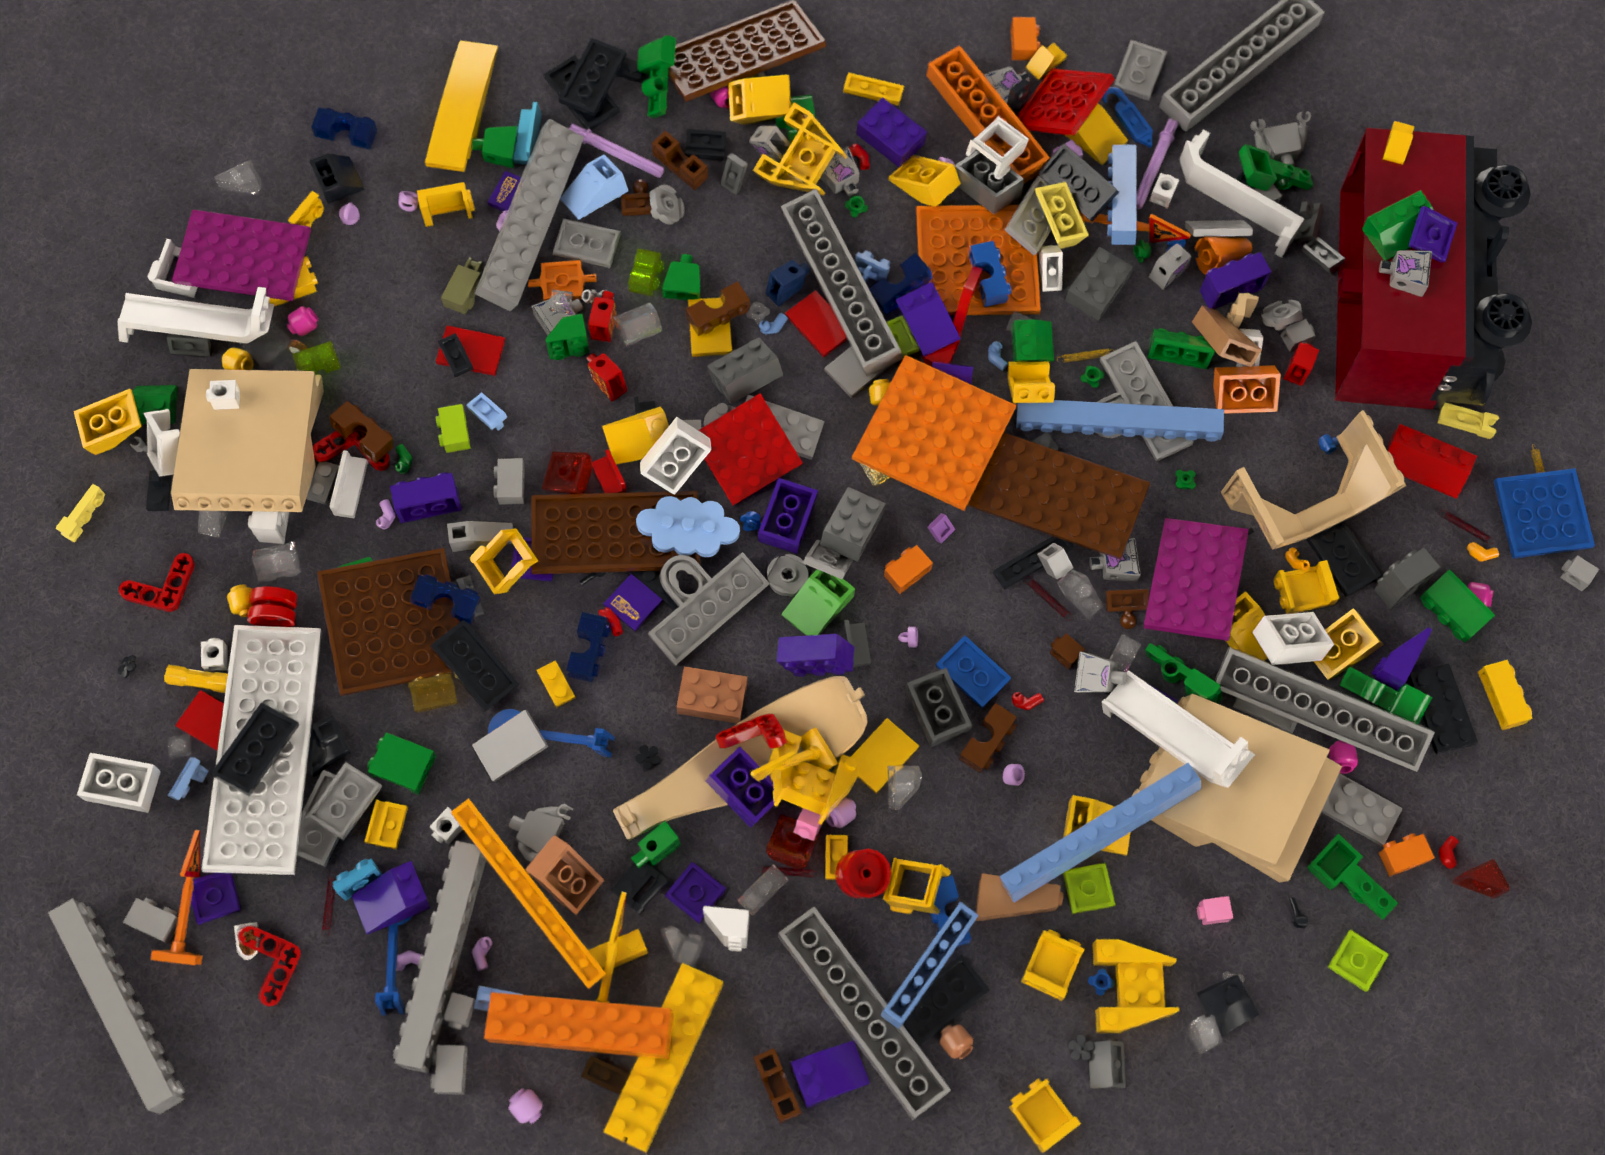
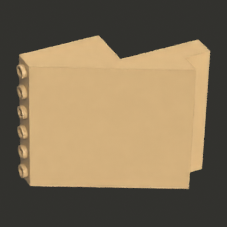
M190 369L171 489L174 510L302 512L316 468L311 431L324 393L322 375H315L314 371ZM236 380L240 389L239 409L214 410L206 398V390L210 389V381Z
M1195 694L1182 697L1177 705L1233 744L1242 737L1248 741V750L1254 753L1255 756L1229 788L1211 783L1196 773L1201 779V790L1151 820L1195 847L1213 842L1279 883L1289 881L1342 766L1327 758L1330 751L1327 748ZM1159 747L1158 751L1150 758L1149 763L1151 765L1149 769L1143 773L1140 779L1142 782L1140 788L1136 789L1133 795L1185 764Z

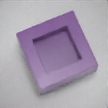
M942 513L927 527L939 543H943L955 530L948 517Z

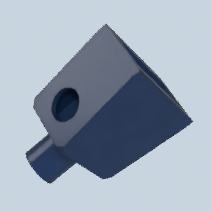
M791 260L770 272L765 294L779 307L803 287L805 276L810 273L809 266L806 263L798 265L794 260Z

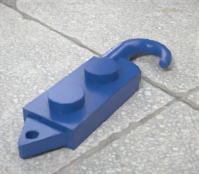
M1110 87L1102 97L1103 102L1107 103L1106 96L1108 94H1115L1120 100L1114 110L1116 117L1135 143L1139 142L1151 148L1152 128L1122 90Z

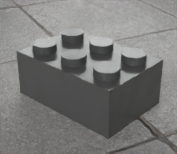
M977 150L955 165L961 182L958 187L991 213L996 214L1022 196L1024 178L1010 169L1001 179H996L993 174L997 164Z
M1099 246L1069 288L1065 301L1099 321L1129 279L1133 266Z
M759 337L707 365L713 384L731 404L783 376L778 357Z
M848 487L823 531L820 545L858 562L882 518L886 503Z
M1425 548L1418 552L1414 549L1405 556L1404 560L1401 562L1398 560L1389 567V570L1377 581L1379 585L1374 591L1387 607L1391 609L1419 590L1435 574L1440 566Z
M946 668L906 684L905 691L930 748L970 732L972 724Z

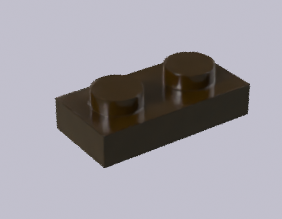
M590 1056L581 1077L621 1095L630 1073Z

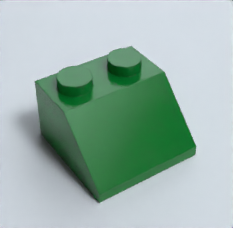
M1036 319L1015 320L1011 324L1014 362H1054L1051 321Z
M177 385L136 386L132 392L141 424H147V419L143 413L166 409L170 411V424H175Z

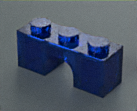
M320 107L311 126L315 137L334 141L335 135L339 131L348 130L350 131L348 136L351 145L368 150L371 149L378 131L375 121L368 117L362 118L351 113H341L331 108L324 109Z
M916 253L900 264L905 275L902 282L891 284L884 277L869 289L875 302L886 314L898 307L896 299L927 285L933 278L930 268Z
M426 574L425 577L419 575L410 600L412 604L432 610L436 600L448 598L454 604L451 617L461 621L465 620L467 623L472 624L480 603V596L474 590L465 589L464 591L457 588V585L454 583L445 582L444 584L438 582L437 578Z
M582 612L577 629L578 638L588 640L591 645L583 653L571 651L566 669L567 677L587 682H593V678L598 677L600 665L597 663L599 657L604 655V637L608 638L611 625H608L607 617Z

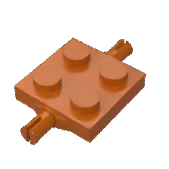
M581 260L541 263L542 272L540 279H528L529 288L541 287L544 301L560 295L566 301L582 299L585 283L597 282L596 274L584 275Z

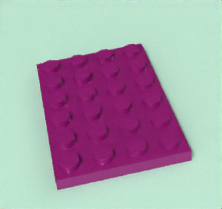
M192 209L172 281L174 284L256 296L257 288L261 287L266 288V297L293 301L311 229L309 226Z
M1165 518L1144 629L1229 641L1249 529Z

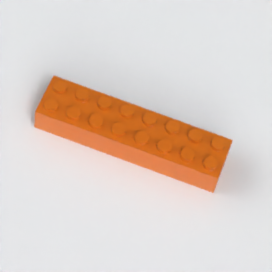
M958 46L928 63V79L975 138L999 116L1029 139L1024 152L1009 166L1010 169L1024 178L1023 184L1038 176V172L1048 162L1050 157L962 47ZM995 133L984 142L1002 157L1012 148L1011 145Z
M491 992L484 1038L494 1043L669 1059L674 1012L670 1008Z

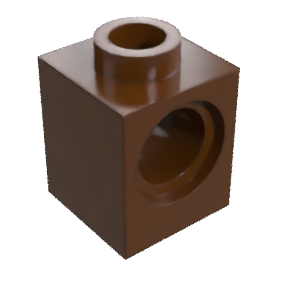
M1065 633L1062 638L1057 636L1051 643L1052 649L1050 654L1069 670L1078 661L1080 652H1084L1085 649Z

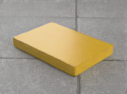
M721 298L688 300V307L701 300H704L708 307L714 309L720 308L724 304ZM730 322L725 325H719L710 333L700 336L697 335L690 324L692 357L727 355L732 352Z
M886 718L851 756V758L862 762L858 778L877 794L919 748V745Z

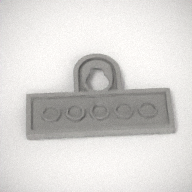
M1136 341L1100 357V362L1117 392L1097 402L1173 407ZM1097 433L1098 435H1100V436H1102V437H1105V438H1115V437H1118V436L1123 435V434H1114V435H1112V436H1106V435H1103L1102 433ZM1142 435L1156 462L1193 445V440H1186L1181 437H1176L1175 439H1166L1163 436L1146 438Z
M743 552L713 578L693 558L685 555L674 556L663 565L660 572V581L664 590L679 607L647 634L674 665H677L770 583ZM679 570H683L696 578L698 588L695 593L685 594L680 590L679 582L676 579V573Z

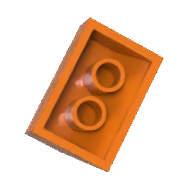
M1275 365L1215 367L1213 386L1216 409H1224V414L1277 412L1280 372Z

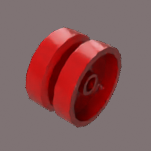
M264 586L251 589L249 603L252 607L248 609L247 621L254 626L293 627L296 619V613L293 609L297 607L298 595L291 590L279 587Z
M863 849L851 851L842 856L837 864L835 872L836 882L841 891L849 897L856 899L876 897L883 893L890 883V864L886 857L877 850Z

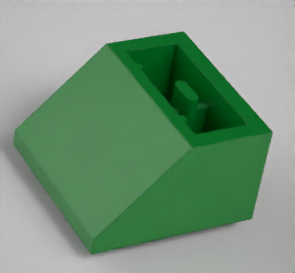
M583 314L562 317L546 337L550 360H563L565 357L573 355L581 357L586 353H590Z

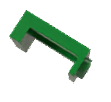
M386 732L384 738L381 737L377 743L375 757H371L368 762V773L374 778L379 777L419 795L435 761V752Z

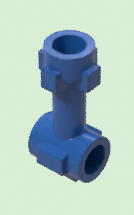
M1325 434L1319 438V446L1326 454L1336 451V445L1340 444L1337 438H1331L1330 434Z

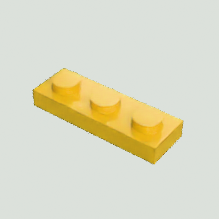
M848 72L843 93L876 101L884 98L890 104L899 106L904 86Z

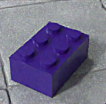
M884 98L857 122L856 135L898 167L912 157L926 141L927 131Z
M1261 252L1254 255L1250 253L1239 261L1233 260L1219 269L1215 267L1209 270L1200 288V293L1207 306L1211 309H1216L1236 301L1239 293L1253 294L1263 290L1272 271Z
M443 472L435 477H420L416 481H401L390 486L394 509L401 524L462 510L459 491L453 473Z
M778 478L758 532V542L798 554L817 501L818 490Z
M838 634L779 637L776 662L798 677H804L806 674L823 676L825 673L831 672L843 675L845 672L853 671L855 647Z
M738 747L708 776L705 782L751 828L774 806V785L769 775L759 782L752 777L750 772L758 769L760 766L741 747Z

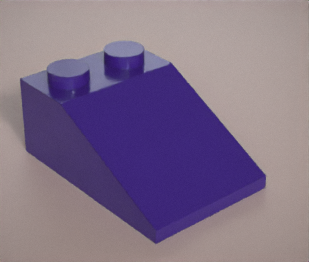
M932 282L896 299L900 312L924 357L960 340V336Z
M1428 627L1392 651L1386 658L1382 657L1371 672L1374 675L1373 679L1398 691L1407 681L1432 629Z
M411 861L390 869L351 895L367 935L430 909Z
M854 1040L791 1062V1068L806 1108L870 1084Z

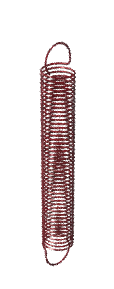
M1453 514L1449 515L1451 516L1449 518L1463 523L1461 525L1475 530L1473 532L1489 538V535L1481 532V530H1476L1477 528L1464 523L1465 521L1452 516Z
M1038 584L1035 588L1037 589L1035 590V592L1038 593V595L1041 594V597H1044L1048 592H1043V590L1045 589L1042 587H1038L1040 586Z
M764 866L765 869H770L775 875H781L772 867ZM778 866L774 867L786 876H792L785 871L790 870L795 876L802 877V875H799L790 867H785V870ZM762 868V872H763L764 874H770V873H767V872ZM796 868V871H801L806 877L813 878L802 868ZM807 869V872H811L812 874L813 872H817L813 871V869Z
M333 882L331 884L327 883L328 889L326 892L322 930H324L325 927L331 921L330 917V919L326 923H324L326 921V918L329 916L331 911L333 913L334 896L332 900L328 904H326L328 902V899L332 896L333 892H335V889H333L332 892L327 895V893L333 885ZM333 902L332 908L327 914H325L327 908Z

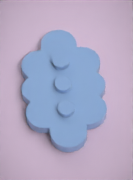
M672 496L661 498L657 502L656 509H645L636 518L638 531L643 535L652 536L654 548L663 553L675 550L679 555L690 556L696 552L702 557H711L719 551L721 544H732L740 535L739 524L732 518L724 517V509L718 502L706 501L701 503L693 497H687L682 501Z

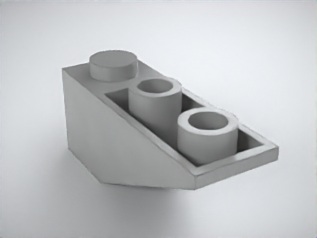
M465 521L447 524L449 544L452 552L478 549L480 546L486 547L501 530L513 529V523Z

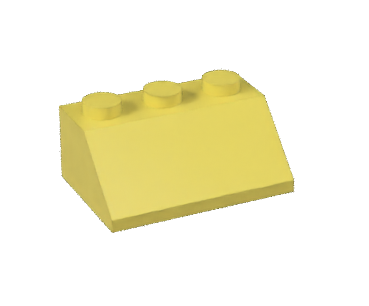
M1066 182L1034 189L1060 249L1075 246L1089 236Z

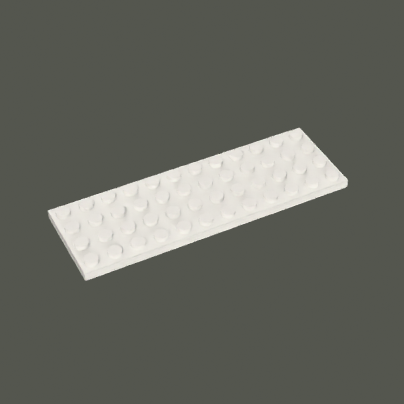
M234 625L216 765L261 702L299 722V727L250 797L214 778L202 865L203 872L295 875L322 635L321 628Z

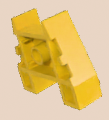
M793 103L784 121L799 132L780 163L762 154L753 171L772 185L804 192L817 189L819 195L824 196L825 192L816 185L835 153L845 159L847 156L811 112Z
M784 730L787 743L779 748L772 749L769 762L793 750L797 754L802 737ZM843 754L838 760L839 764L835 766L832 773L805 761L784 769H776L771 773V781L774 785V805L778 806L780 800L783 799L819 814L818 824H822L834 808L840 804L841 800L849 794L858 778L862 762Z
M1096 939L1093 942V966H1116L1118 1006L1099 1007L1096 1010L1097 1033H1121L1177 1013L1179 1007H1165L1163 966L1174 965L1177 962L1176 958L1122 940Z

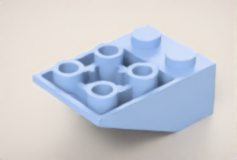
M602 155L584 167L561 196L560 200L579 220L629 190L622 172L605 155Z

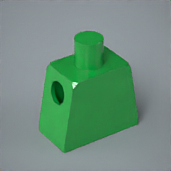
M517 126L486 128L484 139L473 138L472 149L482 151L485 162L514 168L518 128Z
M683 254L681 255L680 262H671L662 287L663 298L679 300L701 299L699 265L692 264L693 256Z
M664 821L638 843L640 851L631 859L638 868L648 861L654 866L681 846L679 838ZM657 847L656 850L649 851L650 848Z

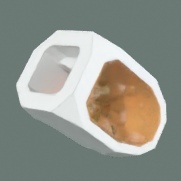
M257 922L234 925L237 952L244 960L252 959L258 952L242 945L238 941V931L244 926L258 928ZM252 930L244 932L245 941H257L255 947H258L259 938L251 934Z

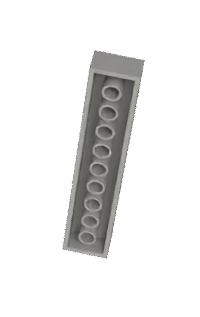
M1281 0L1164 93L1159 107L1172 120H1177L1178 125L1187 132L1320 24L1324 11L1312 0Z
M551 119L542 126L474 294L508 311H512L518 305L583 142V136Z
M817 189L782 205L783 214L866 376L902 360L901 350Z
M1230 646L1214 680L1221 685V691L1416 772H1418L1435 733L1422 725L1272 665Z
M456 841L455 847L452 846L449 851L448 859L451 861L449 868H445L443 873L444 887L443 890H439L436 902L439 905L437 912L433 911L430 924L433 926L431 933H427L424 946L427 948L425 955H421L418 968L421 969L419 977H415L413 981V999L407 1003L406 1013L408 1017L406 1023L403 1022L399 1034L402 1036L400 1045H396L393 1059H396L395 1063L400 1067L423 1073H429L433 1052L435 1051L486 863V858L476 845Z
M71 899L48 912L147 1110L162 1114L185 1100L182 1095L185 1090L179 1080L175 1081L172 1075L175 1071L169 1061L165 1062L162 1056L164 1049L159 1041L155 1042L152 1036L154 1033L152 1025L143 1019L142 1014H144V1010L139 1002L135 1003L132 997L135 994L134 990L128 982L125 983L122 977L125 973L119 963L115 964L112 958L115 956V953L109 944H105L103 940L105 933L100 925L96 926L93 920L96 916L91 907H86L83 902L80 903L75 899Z
M815 907L778 933V938L912 1120L951 1091L904 1026L901 1025L898 1029L880 1016L887 1006L886 1002Z

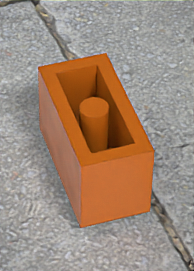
M1013 17L1011 24L1012 60H1031L1040 48V41H1037L1039 25H1036V17Z
M918 545L912 549L908 547L901 553V557L895 561L893 559L885 566L884 577L901 594L932 570L933 562Z
M1415 833L1403 837V842L1396 843L1394 840L1383 845L1384 849L1378 853L1389 877L1425 864L1435 858L1424 834L1416 836Z

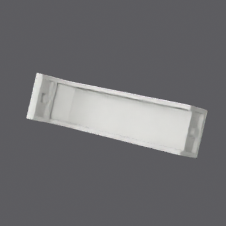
M1203 130L1199 136L1195 135L1191 142L1187 140L1180 157L1186 183L1278 235L1280 238L1275 244L1278 247L1275 254L1282 258L1294 240L1304 218L1204 162L1200 156L1209 138V132Z
M261 287L257 288L253 309L126 293L121 315L118 318L119 341L128 342L129 336L134 333V329L248 344L268 332L274 304L269 303L270 297H266V288Z
M1129 670L1127 671L1126 684H1118L1110 695L1102 701L1103 713L1108 717H1111L1113 714L1117 715L1182 763L1186 764L1189 762L1196 773L1211 783L1229 788L1255 756L1254 753L1248 750V741L1240 737L1235 744L1231 743Z

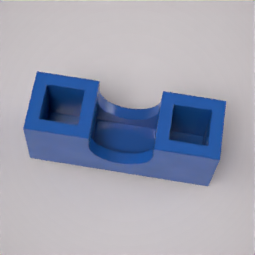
M994 241L971 245L969 258L972 267L983 268V271L991 275V278L981 280L979 287L984 307L1006 303L1009 294H1011V286L1005 280L1006 270L1004 265L1000 264L999 248L995 247Z
M953 876L940 880L934 905L940 911L939 914L930 913L932 923H937L939 931L949 919L945 913V906L950 902L957 901L959 898ZM969 930L962 938L958 946L968 944L971 942L972 939Z

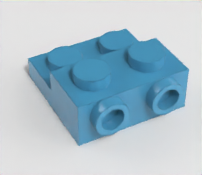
M372 858L369 860L364 859L357 863L356 868L352 871H345L339 874L332 886L336 893L346 901L352 897L351 895L380 877L382 873Z

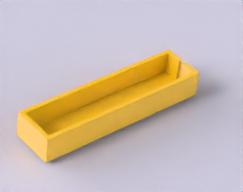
M682 963L661 1007L670 1008L674 1012L669 1059L638 1057L604 1129L605 1134L622 1142L628 1138L626 1142L628 1145L647 1153L723 988V981Z

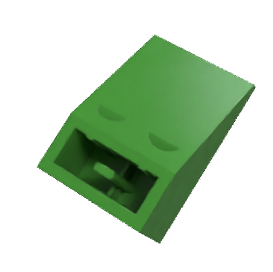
M817 569L808 578L781 615L806 636L820 635L852 600L855 588L844 579Z

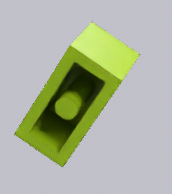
M463 404L438 408L439 416H436L437 427L441 428L442 434L438 435L440 446L445 447L446 453L471 449Z

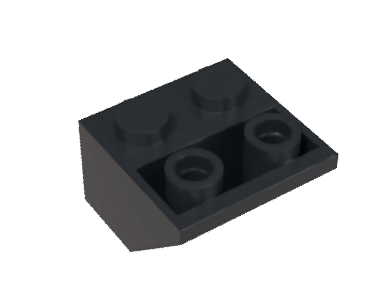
M327 153L309 161L328 204L365 190L350 156Z

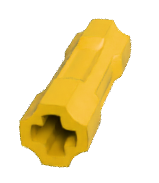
M168 665L164 681L171 685L198 687L225 693L228 674Z

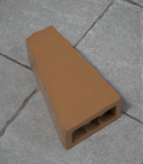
M1202 305L1192 321L1221 357L1252 367L1262 351L1260 347L1220 312Z
M982 873L979 879L975 911L979 916L975 921L1055 911L1058 905H1062L1063 892H1060V885L1046 883L1018 901L1013 902L1003 887L1000 876Z

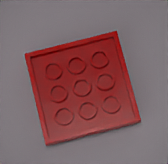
M1051 69L1017 117L1026 129L1030 131L1075 136L1115 79L1112 74Z
M761 393L698 430L710 438L711 451L704 460L732 506L803 464Z

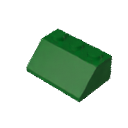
M1421 190L1367 217L1362 230L1383 260L1388 261L1394 258L1397 251L1411 249L1409 242L1420 208L1426 206L1433 210V206Z
M1153 329L1147 358L1207 369L1215 350L1204 336L1196 337L1184 332L1174 333L1166 329Z
M1450 569L1420 597L1423 605L1427 609L1432 610L1437 615L1438 620L1452 630L1455 638L1462 640L1464 643L1495 616Z

